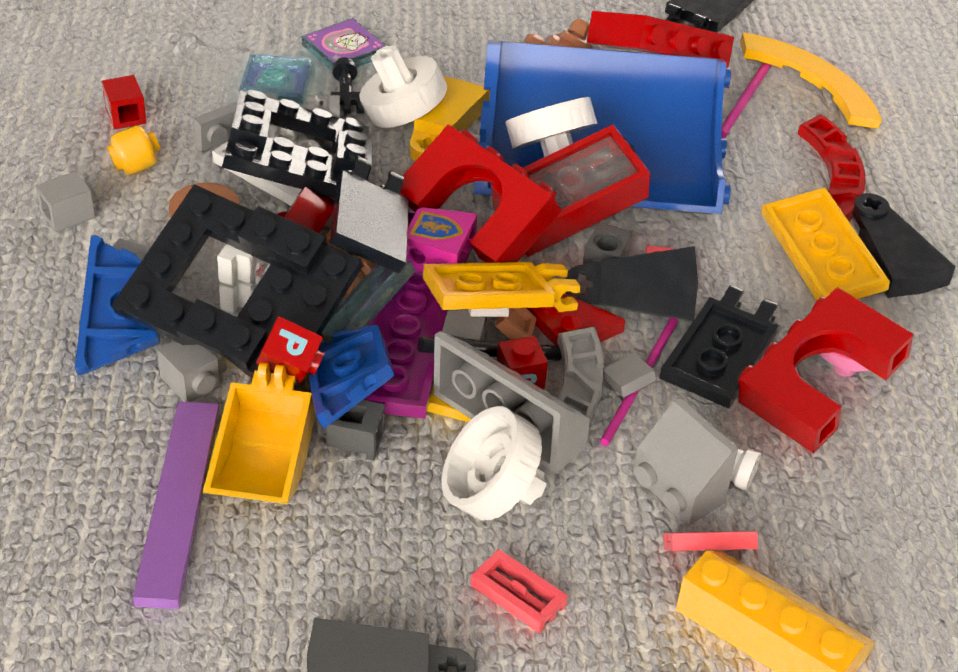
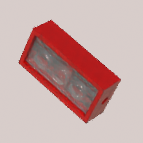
M613 124L523 167L529 174L530 180L536 184L542 181L557 194L555 200L561 210L560 214L529 248L525 255L528 258L649 197L650 172ZM491 183L493 209L496 211L501 201L502 188Z

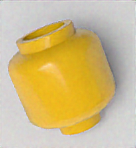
M134 125L113 134L110 139L111 145L106 146L116 170H123L127 175L136 174L156 165L157 157L155 152L161 150L154 132L146 133L144 128L139 125Z

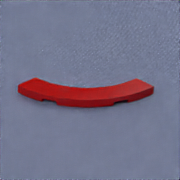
M820 114L799 125L797 134L806 140L825 162L830 178L828 192L850 222L853 218L852 210L857 196L864 194L866 180L863 161L857 149L852 148L846 141L847 136L844 132Z

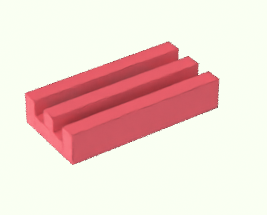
M757 531L663 533L664 550L758 549Z
M500 549L471 575L470 586L539 634L545 629L546 622H551L556 617V612L558 610L562 611L567 606V594ZM497 567L514 580H509L507 577L496 571L495 568ZM527 589H529L530 591L538 595L540 598L548 602V604H544L542 601L528 593Z

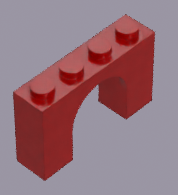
M592 11L586 43L607 48L654 54L723 59L727 63L726 68H729L734 37L647 15Z
M449 124L404 173V181L399 192V196L409 200L408 207L416 212L417 209L422 207L439 209L457 189L471 182L486 181L502 188V196L497 210L469 241L478 258L485 263L518 262L561 212L555 200L557 194L550 186L542 181L536 184L530 180L529 174L522 167L515 163L512 166L508 165L494 148L487 146L484 149L478 145L477 139L465 129L459 132Z
M836 287L827 297H820L815 302L811 312L803 320L797 319L789 328L787 335L779 343L773 342L765 351L763 358L755 366L749 365L745 368L738 380V402L814 454L838 430L842 406L807 384L795 369L798 364L816 354L837 353L851 358L886 381L909 358L914 334Z

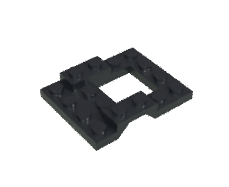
M240 90L222 168L302 190L307 187L316 194L335 198L337 179L342 171L348 173L349 170H353L357 155L371 161L372 167V139H369V126H365L362 121L355 118H345L344 120L334 117L330 112L323 109L315 108L309 110L302 108L292 100L281 99L278 101L270 99L264 93L257 90H248L247 92ZM269 125L332 141V155L319 147L305 148L294 145L287 138L267 137ZM369 170V173H368V175H367L366 181H368V177H369V174H370V170Z
M194 184L111 306L115 313L182 345H200L227 358L246 375L253 378L254 371H258L259 366L256 362L278 316L321 335L361 270L362 261L351 254L328 245L326 236L262 207L257 206L255 211ZM209 236L270 264L237 317L202 300L196 299L193 303L172 293Z

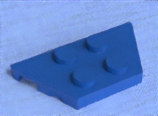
M91 235L75 360L77 375H84L160 344L159 333L115 313L111 306L142 260L136 254L124 248L120 251L105 244L103 238L97 235Z
M378 324L361 327L356 330L337 331L332 335L334 341L320 343L318 350L323 352L324 356L315 375L308 373L315 413L322 428L331 425L395 376L386 343Z

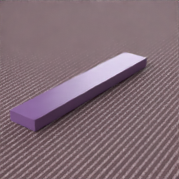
M178 401L133 594L134 607L180 608L203 496L202 492L207 477L219 418L218 403Z

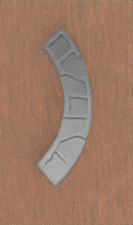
M595 327L559 333L557 340L564 366L563 386L557 399L590 418V423L596 413L603 389L604 357ZM539 464L538 469L542 471L546 467Z

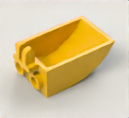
M260 362L258 371H254L251 385L231 382L202 493L287 504L293 498L302 476L316 416L312 393L293 390L296 379L295 376L287 375L285 365L276 364L274 373H271L269 363Z

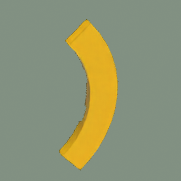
M742 33L740 44L745 59L767 63L779 68L789 66L800 71V77L812 83L820 90L826 88L834 95L833 101L844 114L848 125L879 128L882 118L872 99L853 79L822 58L791 44L761 35Z

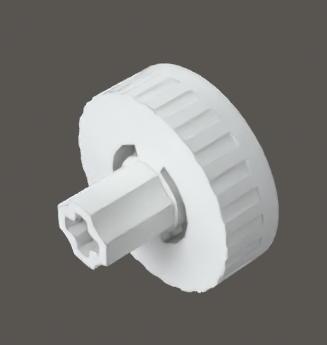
M396 45L385 46L377 50L371 57L378 73L365 83L359 97L371 122L377 127L390 128L412 122L431 111L445 96L447 84L433 58L416 56L403 60Z
M585 97L507 120L505 124L513 149L541 143L544 157L573 144L571 133L597 125V120L590 97Z
M503 406L491 407L476 415L459 433L445 460L442 472V491L446 500L471 516L483 521L493 520L496 517L502 516L518 502L531 505L534 500L542 496L547 484L544 480L545 473L538 469L542 453V440L538 429L529 421Z

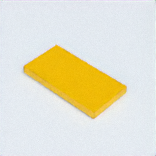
M825 187L762 205V216L816 301L822 296L827 297L836 287L856 299L889 289V279Z

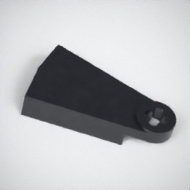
M864 193L856 197L852 214L860 228L858 236L890 281L889 289L884 291L887 298L922 294L950 285L956 266L897 214L885 198L873 193Z
M695 246L577 265L568 271L567 277L564 278L578 280L579 274H586V279L593 281V287L586 288V294L566 292V294L588 304L666 318H676L677 320L688 322L694 321L698 290Z

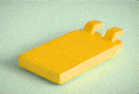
M532 262L424 264L423 279L442 310L555 306L558 312L577 310L578 307L574 297H566L564 299H561V297L568 291L580 293L581 287L574 279L554 278L550 280L554 276L567 277L568 270L563 264L541 263L534 266Z

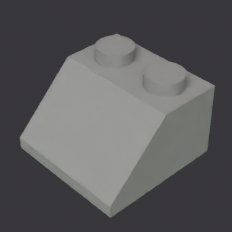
M678 398L672 402L638 446L633 475L643 487L653 492L671 513L678 515L690 526L725 504L738 447L681 398Z

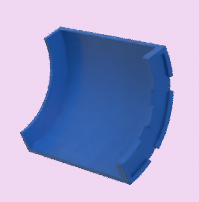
M488 40L484 90H490L489 101H483L480 141L478 145L484 149L487 146L494 148L504 158L505 163L510 166L515 163L523 168L544 158L541 143L513 149L505 122L514 117L548 106L590 97L597 125L571 133L572 141L575 143L613 124L621 136L626 138L627 143L633 145L635 154L650 172L649 197L631 207L722 214L723 204H729L731 191L730 184H726L722 159L726 155L727 139L721 138L724 88H729L731 68H726L727 63L723 59ZM474 182L473 194L492 195L491 182Z

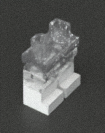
M226 244L217 256L219 282H221L219 284L220 309L234 313L238 307H244L270 264Z

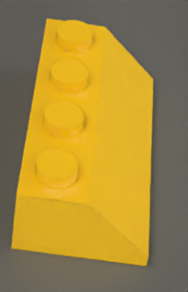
M706 550L683 577L676 610L775 672H856L876 643L724 551Z

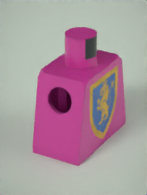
M423 207L417 209L413 219L408 224L407 255L404 266L423 273L424 264L466 263L473 249L469 241L476 235L477 214Z

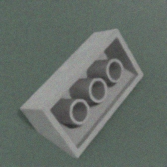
M441 331L435 334L434 395L470 419H473L480 412L488 408L503 406L529 421L538 429L542 440V453L539 464L555 474L587 448L590 418L469 343Z

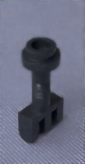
M339 58L332 67V74L340 82V92H331V95H340V106L344 105V114H351V105H356L357 114H364V107L359 97L360 92H353L352 80L358 74L357 65L350 58Z

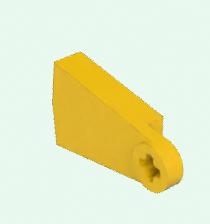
M443 77L447 84V91L443 99L431 111L414 120V131L409 145L410 157L416 161L448 124L459 132L462 129L467 130L481 115L483 101H489L490 90H484V86L461 79Z

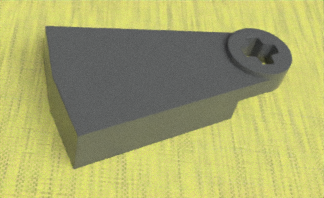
M314 618L307 652V672H447L448 666H456L457 672H475V662L469 653L459 648L430 645L428 633Z

